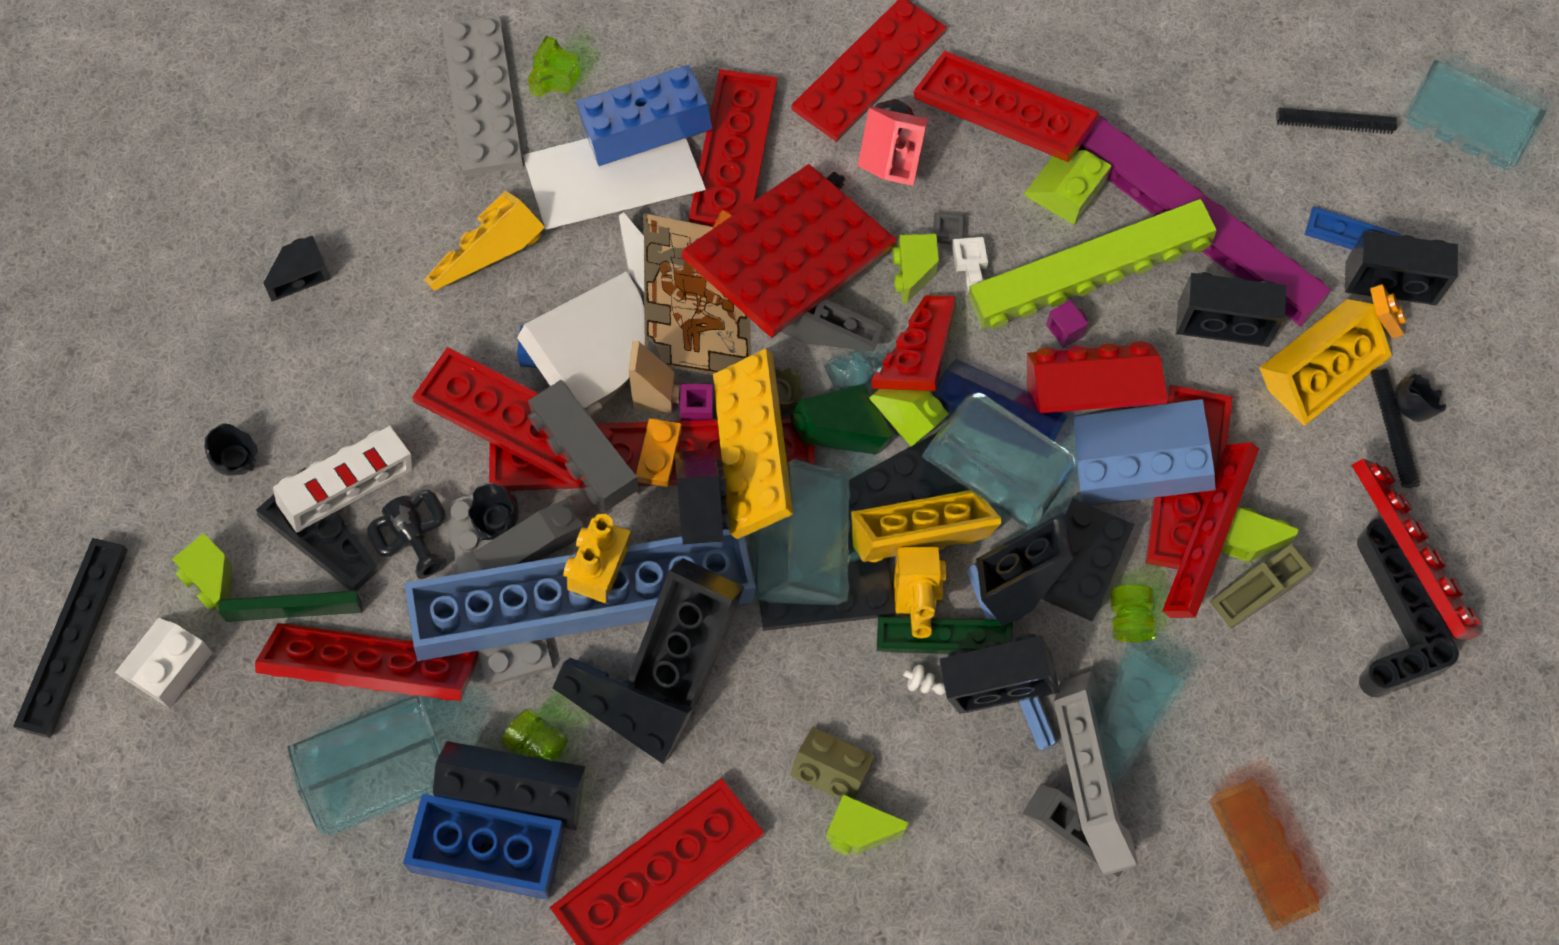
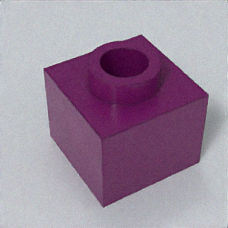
M1071 300L1051 310L1046 322V326L1063 348L1083 338L1089 324L1083 310L1077 308Z
M680 384V421L713 420V384Z

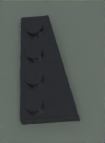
M274 494L256 509L257 516L350 591L359 590L378 572L376 563L356 536L351 534L345 526L344 520L338 512H334L296 533L276 504Z
M883 558L878 562L858 560L759 596L763 631L891 617L896 614L887 558Z
M569 658L563 663L553 685L554 690L662 764L671 756L694 709L685 704L679 707L667 702L668 697L656 692L650 695L636 689V684L624 680L622 683L609 678L607 672L573 658Z

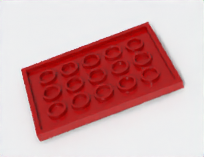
M807 164L685 247L681 257L767 335L773 338L895 247L897 239L814 167Z

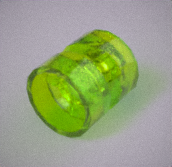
M1129 584L1113 588L1110 591L1111 611L1116 614V617L1111 619L1113 639L1119 642H1146L1154 639L1157 636L1156 617L1151 614L1155 609L1154 590L1149 586L1141 584Z
M527 708L509 725L502 737L501 743L515 754H524L526 756L555 761L567 745L568 738L554 726L546 728L545 719L531 708Z

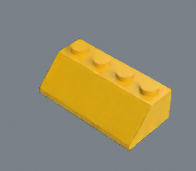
M1346 299L1259 368L1268 391L1306 426L1367 377L1371 371L1377 369L1392 357L1381 322L1376 315L1374 304Z
M977 489L851 512L853 548L863 562H878L883 558L897 556L898 547H938L941 550L946 546L955 544H973L977 540L989 538L1001 524V517Z

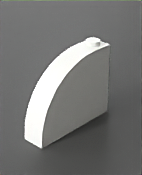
M624 272L524 324L517 338L549 385L552 386L559 380H562L587 414L593 417L603 409L602 405L613 398L630 378L629 364L632 342L640 341L644 345V305L634 282L628 273Z

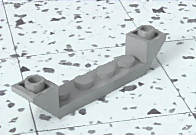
M1089 671L1060 681V693H1056L1054 704L1081 828L1102 873L1106 876L1139 865L1131 832L1120 823L1094 706L1101 704L1094 673Z

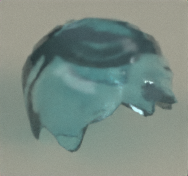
M854 352L850 362L832 358L824 364L831 383L837 390L857 385H868L878 370L879 360L869 356L864 359L857 352Z

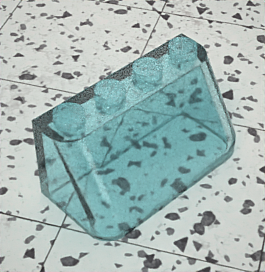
M1434 60L1404 117L1408 119L1406 123L1408 126L1419 131H1423L1424 128L1436 132L1433 136L1434 138L1450 144L1453 140L1463 145L1461 148L1463 152L1474 157H1478L1481 153L1491 158L1489 161L1491 165L1506 170L1507 166L1515 167L1547 111Z
M981 393L970 394L961 402L922 455L924 459L1028 530L1038 524L1075 470V460L1070 452Z
M793 459L787 463L793 515L756 531L755 597L758 600L769 603L838 605L848 600L849 475Z
M418 695L408 697L287 746L297 791L315 827L323 834L339 833L419 800L422 794H433L435 764L442 751L422 696Z

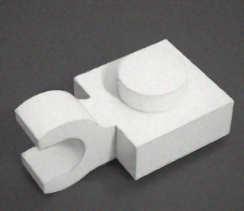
M983 237L953 239L952 242L956 272L966 271L968 292L969 286L982 281L981 270L987 269L988 259Z

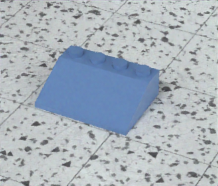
M1203 399L1074 416L1079 484L1084 503L1097 505L1216 490Z

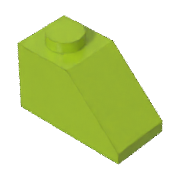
M879 389L869 397L910 446H913L949 415L941 402L930 391Z
M843 795L825 840L830 842V848L843 855H849L850 852L860 854L903 837L908 822Z

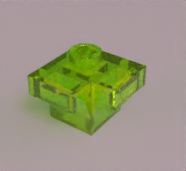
M546 35L533 56V70L528 76L530 94L541 98L549 91H560L569 95L581 74L579 56L567 52L558 44L557 39Z

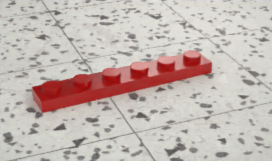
M1253 442L1228 444L1224 449L1215 473L1216 490H1211L1207 493L1162 610L1169 618H1196L1259 452V448Z

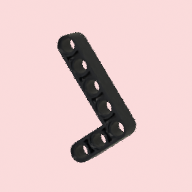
M1381 519L1374 520L1359 535L1357 539L1358 549L1410 646L1408 649L1372 662L1359 676V685L1365 694L1371 697H1381L1443 674L1457 662L1459 651L1434 602L1386 522ZM1371 535L1376 536L1381 543L1375 542ZM1386 564L1393 566L1396 572L1390 571ZM1401 593L1407 594L1412 602L1405 600ZM1417 622L1422 623L1426 627L1427 632L1421 630ZM1433 652L1438 653L1442 657L1443 662L1436 660ZM1403 663L1409 664L1414 673L1408 672L1404 668ZM1372 673L1381 676L1384 685L1376 682Z

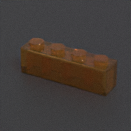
M1250 779L1216 793L1209 800V803L1273 932L1320 911L1318 895L1313 886L1306 883L1301 873L1302 865L1300 859L1294 851H1290L1284 839V828L1278 819L1273 818L1268 808V797L1262 787H1257L1254 779Z

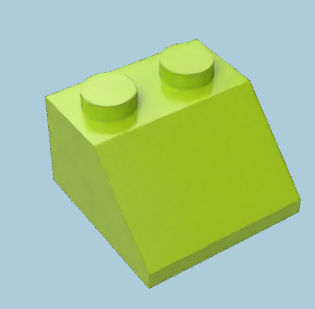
M1087 150L1076 151L1069 163L1052 156L1023 195L1075 225L1106 184L1112 165Z

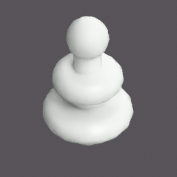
M923 665L915 666L912 672L904 671L903 676L909 678L907 683L908 690L913 692L920 686L922 693H928L930 690H934L938 695L946 693L944 683L934 682V674L927 673L924 676L925 668Z

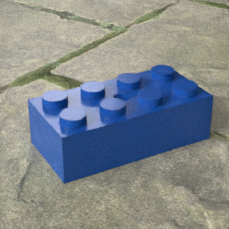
M689 64L576 101L584 131L598 166L712 129L707 102Z
M422 794L403 864L410 873L549 900L565 828L560 820ZM487 844L493 846L488 852L481 853L483 846Z

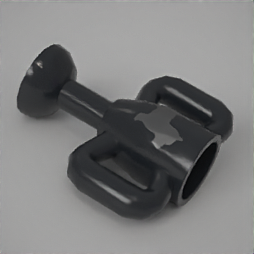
M429 489L419 491L412 498L410 496H400L391 500L383 507L381 511L383 516L374 519L367 527L368 537L376 552L382 557L393 556L405 545L412 546L419 559L415 569L419 579H425L443 570L447 564L443 556L435 553L431 554L423 540L425 532L438 528L446 519V513L437 495ZM423 500L433 515L432 520L423 521L417 509ZM389 526L397 537L390 546H388L383 537L380 527Z

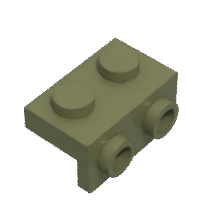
M812 726L797 753L790 775L836 798L841 799L845 795L855 799L875 755Z

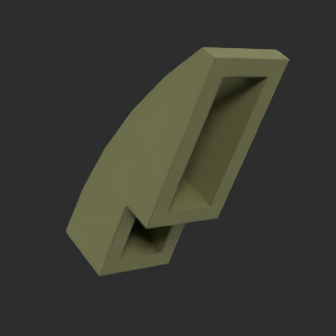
M1290 544L1266 563L1262 562L1212 599L1210 603L1227 625L1233 628L1311 576L1313 569L1296 548Z

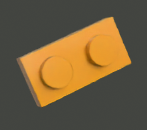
M1383 285L1370 288L1376 315L1391 338L1404 336L1402 324L1407 323V319L1402 305L1398 306L1394 293L1389 295Z
M649 418L636 473L637 482L669 487L675 452L677 451L681 434L680 423Z

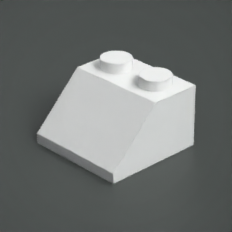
M158 618L115 673L170 709L213 653L202 640L175 623Z

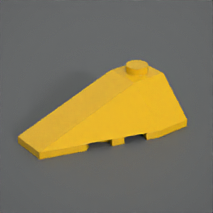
M505 190L478 216L477 219L482 222L481 225L470 232L465 231L459 238L461 240L459 243L461 248L458 252L452 250L446 253L426 276L424 281L434 291L523 249L526 245L534 244L540 238V232L545 228L544 225L521 200Z

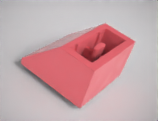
M869 106L858 166L883 180L914 186L928 118Z

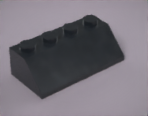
M447 741L435 764L433 795L560 820L564 828L577 830L586 766Z

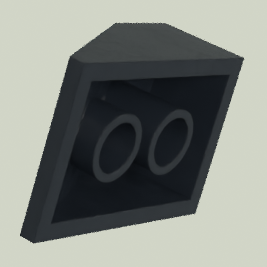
M1063 512L976 558L981 601L1002 626L1014 620H1019L1033 611L1074 558L1067 519Z

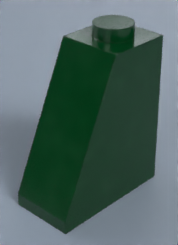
M864 384L801 399L789 417L793 429L799 434L802 442L808 445L876 455L882 452L893 438V434L878 408L869 399L871 396Z

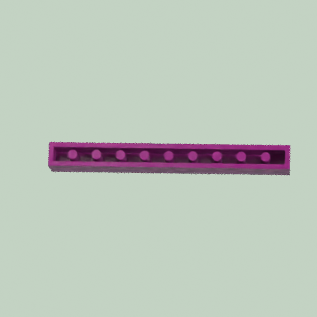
M1099 116L1098 122L1077 151L1087 150L1112 165L1107 178L1108 181L1154 216L1201 199L1217 230L1210 247L1202 251L1205 255L1234 277L1257 282L1271 281L1275 284L1286 285L1285 315L1300 327L1321 307L1331 291L1322 280L1313 277L1300 267L1298 262L1288 258L1276 249L1270 241L1264 240L1252 231L1246 223L1240 222L1228 213L1222 205L1216 204L1204 195L1198 187L1192 186L1180 177L1174 169L1168 168L1156 159L1150 151L1144 150L1132 141L1130 136L1120 132L1103 116Z

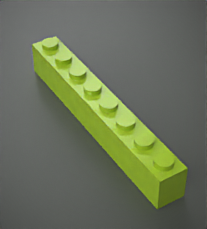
M1199 199L969 286V300L982 328L992 327V329L1003 327L1009 320L1016 317L1026 318L1032 316L1038 309L1045 306L1055 307L1061 305L1067 298L1074 295L1085 296L1090 294L1096 287L1103 284L1114 285L1119 283L1125 276L1132 273L1143 274L1151 270L1156 264L1164 261L1165 263H1172L1180 259L1183 254L1191 251L1195 253L1201 252L1210 247L1217 230L1202 200Z

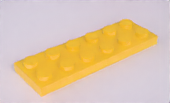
M766 348L713 374L722 465L726 479L729 532L736 539L793 515L773 354Z

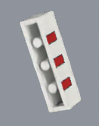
M391 426L381 431H373L360 442L352 446H345L337 454L323 461H316L308 469L294 476L282 479L277 485L273 486L276 504L297 533L412 470L411 453Z

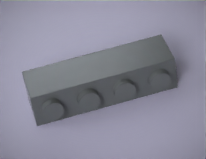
M559 380L528 400L531 411L528 418L538 432L542 429L549 437L546 439L549 447L555 455L562 454L567 460L565 466L575 480L580 478L586 485L584 491L594 505L599 503L607 512L639 490L637 476L562 380Z

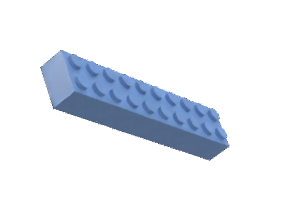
M723 530L724 541L683 545L682 537L630 545L606 603L567 590V577L563 576V572L569 557L575 558L576 554L404 583L417 661L650 621L669 570L682 558L744 586L745 588L738 605L753 603L756 586L745 538L736 539L730 534L729 530Z

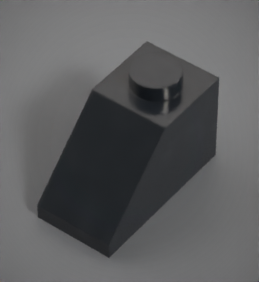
M313 236L296 239L291 244L282 247L263 282L272 302L331 279Z

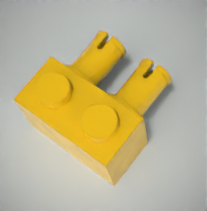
M598 514L594 518L592 517L588 528L582 527L576 542V546L579 547L576 557L570 556L566 563L563 576L567 577V590L606 603L629 549L631 531L613 525V519L607 514Z
M898 547L893 583L896 614L910 613L912 635L916 638H926L931 635V618L934 616L937 600L943 599L942 581L946 580V563L939 560L938 547Z

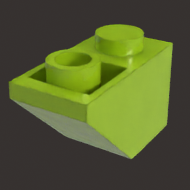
M936 234L899 235L898 247L892 248L893 266L898 265L899 274L894 275L895 292H901V303H908L936 275L939 262Z
M1237 507L1221 553L1251 562L1289 546L1299 529L1290 526L1284 520L1261 516L1251 508Z
M202 533L172 558V561L179 568L175 575L187 588L193 584L200 592L196 597L209 611L214 606L219 611V601L221 599H229L233 565L225 554Z

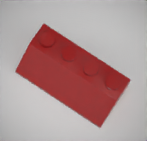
M1136 341L1131 343V345L1125 346L1107 343L1100 345L1098 348L1071 346L1068 350L1057 351L1051 348H1041L1036 352L1027 353L1026 385L1039 413L1167 404L1161 357L1154 346L1148 342Z

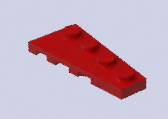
M924 295L908 320V328L904 333L901 332L896 339V347L892 353H887L882 361V369L873 375L871 379L873 389L936 391L956 309L955 296Z

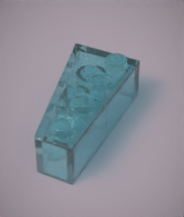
M1127 643L1120 655L1098 720V728L1113 793L1186 683L1185 680L1129 643Z

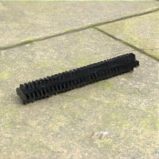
M1281 107L1276 112L1277 125L1281 121V125L1284 122L1285 126L1287 122L1288 126L1290 122H1292V126L1295 122V126L1299 123V127L1301 123H1303V127L1306 123V127L1310 124V128L1312 124H1314V128L1317 124V128L1321 125V129L1323 125H1325V129L1327 125L1328 129L1331 126L1334 129V126H1336V130L1338 126L1339 130L1343 126V130L1347 127V131L1349 127L1350 131L1354 127V131L1358 128V132L1360 128L1361 132L1365 128V132H1367V129H1369V132L1372 129V133H1374L1376 129V133H1378L1380 129V133L1383 130V134H1385L1387 130V134H1389L1391 130L1392 134L1393 131L1397 130L1398 125L1396 123L1397 118L1392 116L1311 111Z
M1387 368L1373 370L1370 374H1372L1371 378H1373V385L1376 388L1375 392L1378 395L1377 399L1380 402L1379 406L1382 409L1381 413L1386 431L1389 434L1387 437L1390 441V448L1394 452L1392 455L1395 459L1398 477L1402 481L1401 485L1404 488L1418 487L1420 484L1417 483L1420 481H1418L1419 477L1416 476L1418 475L1416 473L1417 470H1415L1416 466H1414L1413 455L1410 452L1411 448H1409L1408 437L1405 434L1406 430H1404V423H1402V416H1400L1401 412H1399L1395 400V391H1393L1394 388L1392 387L1393 384H1391V377H1389V370Z

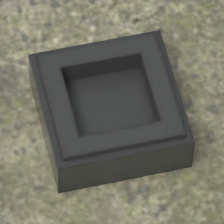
M935 212L933 234L937 236V243L952 244L953 239L964 238L965 215Z

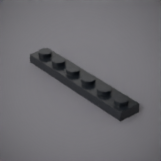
M92 538L13 725L18 731L51 738L128 551L124 545Z

